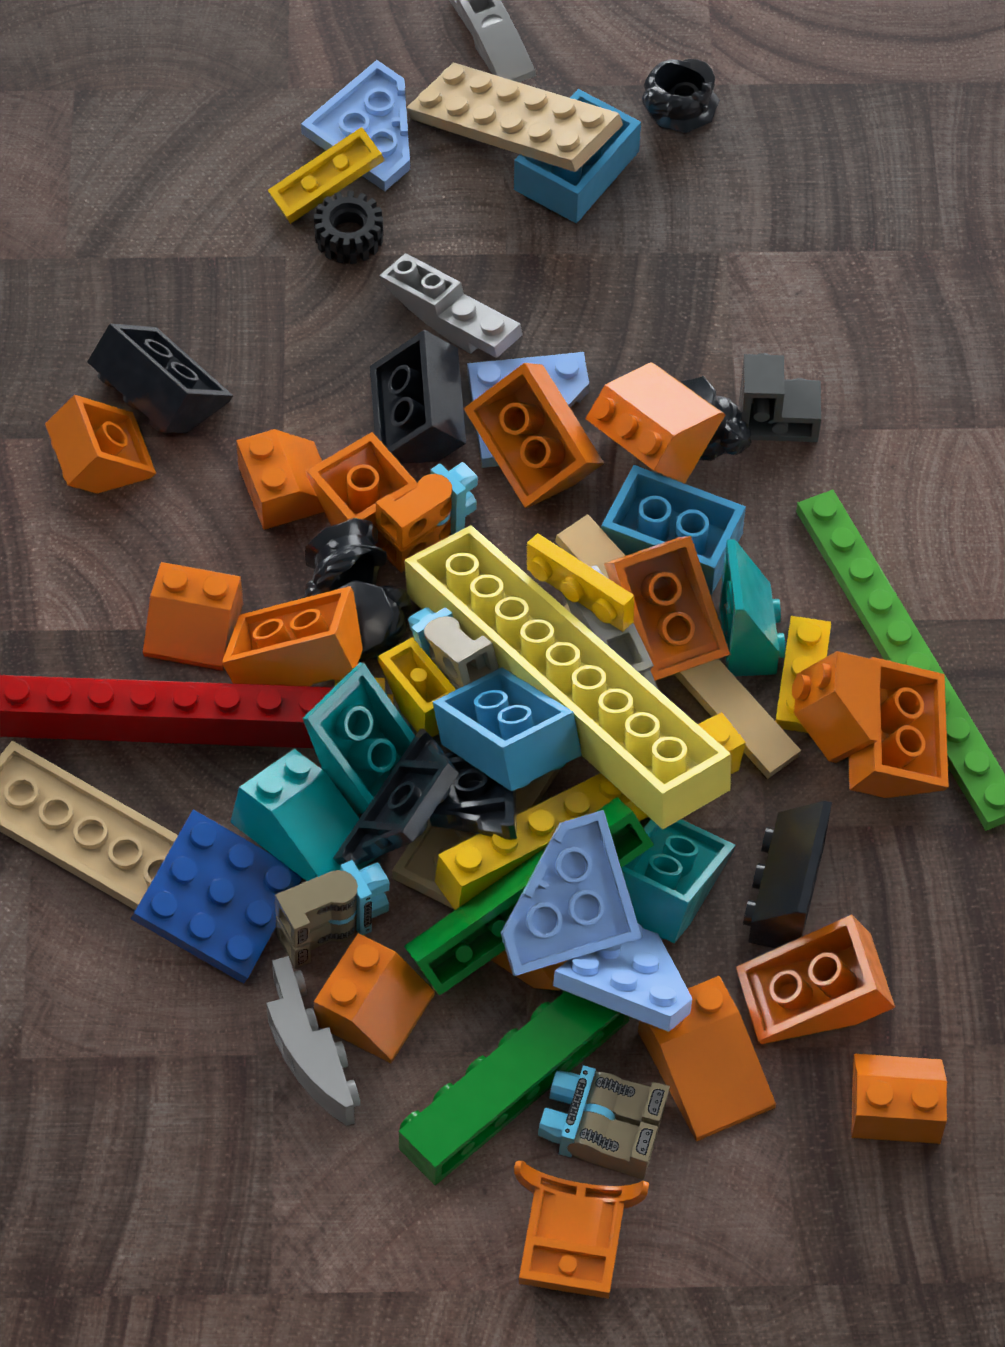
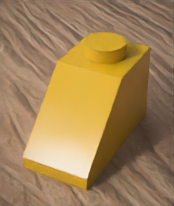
M412 637L379 655L378 662L401 713L417 733L420 729H425L434 737L439 734L433 701L456 689Z

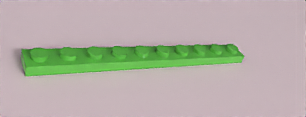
M834 490L798 502L796 513L883 659L944 674ZM945 676L948 768L985 831L1005 823V774Z

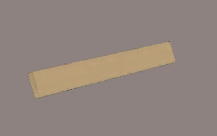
M588 514L556 536L555 542L560 548L589 567L597 565L606 578H608L604 563L625 556ZM719 659L674 674L712 717L721 712L725 715L745 740L744 753L767 779L799 757L801 749Z

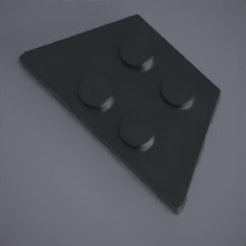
M425 729L418 731L333 857L340 866L351 860L354 861L355 865H359L414 842L426 830L428 819L438 804L443 802L449 795L451 785L459 772L436 740Z
M454 752L445 753L459 774L452 783L451 791L447 798L438 804L430 816L431 826L488 836L496 834L505 839H517L516 789L510 791Z

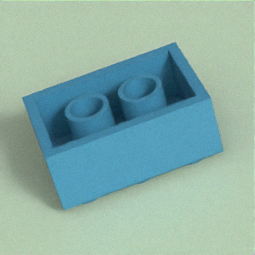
M577 89L570 98L619 113L623 126L576 172L520 154L514 160V190L576 224L637 155L640 147L641 121L580 89Z
M633 465L601 525V529L625 556L678 537L691 536L710 595H712L723 574L726 541L735 539L739 542L743 534L746 506Z
M503 667L433 701L441 744L510 791L523 788L534 779L552 770L560 769L567 762L582 755L574 712Z

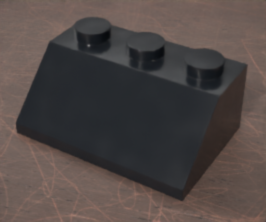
M109 324L87 361L98 372L97 376L103 383L116 388L124 395V402L130 407L142 411L150 419L149 424L163 434H169L170 432L188 433L229 403L233 397L227 389L157 327Z
M423 330L370 366L374 434L400 464L438 462L466 444L457 347Z
M820 801L778 812L775 828L766 827L761 852L768 853L766 864L757 863L752 888L759 889L757 901L748 900L743 925L751 926L748 943L776 949L803 937L824 850L832 802Z

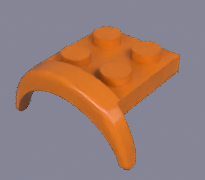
M516 1161L514 1166L516 1179L522 1186L534 1193L519 1274V1284L609 1299L624 1209L635 1206L646 1198L649 1183L642 1180L636 1184L624 1186L585 1184L557 1178L530 1167L524 1161Z

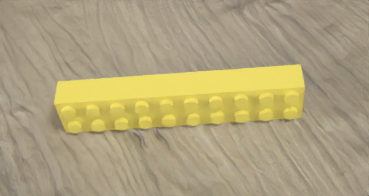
M470 525L405 559L406 588L410 599L421 609L427 607L434 613L445 607L449 609L453 614V618L459 622L461 631L472 640H476L484 635L493 643L499 668L503 667L573 711L582 756L661 829L667 828L730 791L731 753L474 527Z

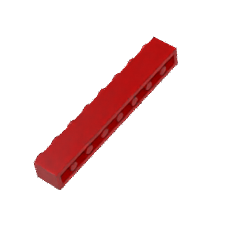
M0 675V737L314 748L302 718L334 687Z

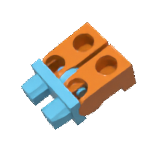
M463 462L450 471L439 463L431 469V474L422 477L418 481L415 489L395 501L389 494L376 502L378 543L375 546L387 552L388 560L401 573L405 571V559L449 537L450 533L455 534L465 528V517L476 510L477 501L470 492V490L478 485L477 475Z

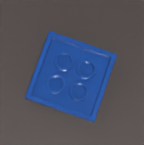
M193 809L138 904L131 920L244 984L276 927L275 894L299 885L302 877L272 854Z

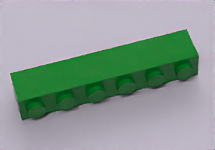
M618 797L596 811L604 810L621 868L654 846L634 812ZM546 847L404 946L439 996L505 950L501 932Z
M563 990L562 995L552 1003L547 1001L541 1004L533 1012L530 1021L520 1030L514 1028L506 1033L500 1040L498 1048L489 1056L485 1057L482 1055L475 1059L467 1068L466 1075L454 1085L452 1083L444 1085L435 1094L433 1102L422 1112L416 1110L409 1114L401 1123L400 1130L398 1131L399 1150L436 1186L547 1092L552 1086L556 1071L570 1072L625 1026L629 1022L630 1016Z

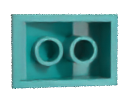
M729 539L726 541L719 602L721 628L730 655L725 656L726 667L735 677L776 674L779 658H785L786 653L784 633H777L776 623L781 622L780 600L772 599L771 584L739 543L735 539Z
M364 663L356 665L302 718L322 769L328 774L357 814L364 813L415 737L413 731Z
M293 749L239 787L230 823L303 879L309 881L331 871H341V866L333 857L358 822L359 817L328 774L296 749ZM376 858L356 865L358 870H361Z
M651 819L644 827V830L654 846L626 864L621 870L637 923L642 928L659 934L661 939H666L675 944L693 921L734 852L736 845L682 819L665 829H661Z

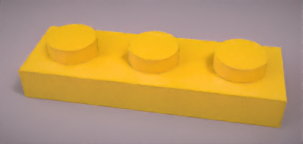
M361 127L268 189V192L291 224L321 204L323 199L333 196L334 193L339 192L385 160L382 153L363 127Z
M538 533L527 542V570L537 580L547 582L561 591L568 600L582 604L592 611L600 621L610 623L622 632L634 622L633 594Z
M791 616L775 720L782 729L808 733L794 714L795 699L792 696V685L796 674L827 657L831 621Z

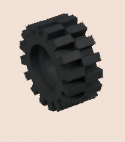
M347 191L348 197H342L341 192L334 193V201L328 196L323 199L324 206L319 204L316 208V214H314L315 242L318 243V249L321 253L325 251L326 258L331 260L336 255L337 263L344 264V259L350 258V264H356L357 257L359 256L363 261L369 259V252L375 255L378 252V246H382L383 243L382 210L380 206L377 207V202L373 198L367 202L366 194L360 193L359 197L355 198L354 191ZM353 222L363 226L362 229L352 233H345L335 229L339 224Z

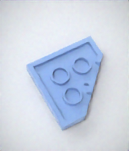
M376 60L302 122L301 132L324 150H328L363 127L385 160L364 174L363 177L383 191H386L410 170L405 81L403 77Z
M584 352L467 363L472 402L523 363L542 364L569 407L576 401L580 402L589 393V379ZM476 430L482 468L499 466Z
M604 810L561 822L557 826L501 932L513 976L642 938Z
M640 924L638 926L642 938L570 959L555 970L554 987L668 1032L691 1012L692 997L659 934L642 928Z

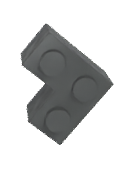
M767 353L744 354L739 411L742 412L741 420L745 421L751 430L750 439L818 442L821 426V380L785 379L784 355H770Z

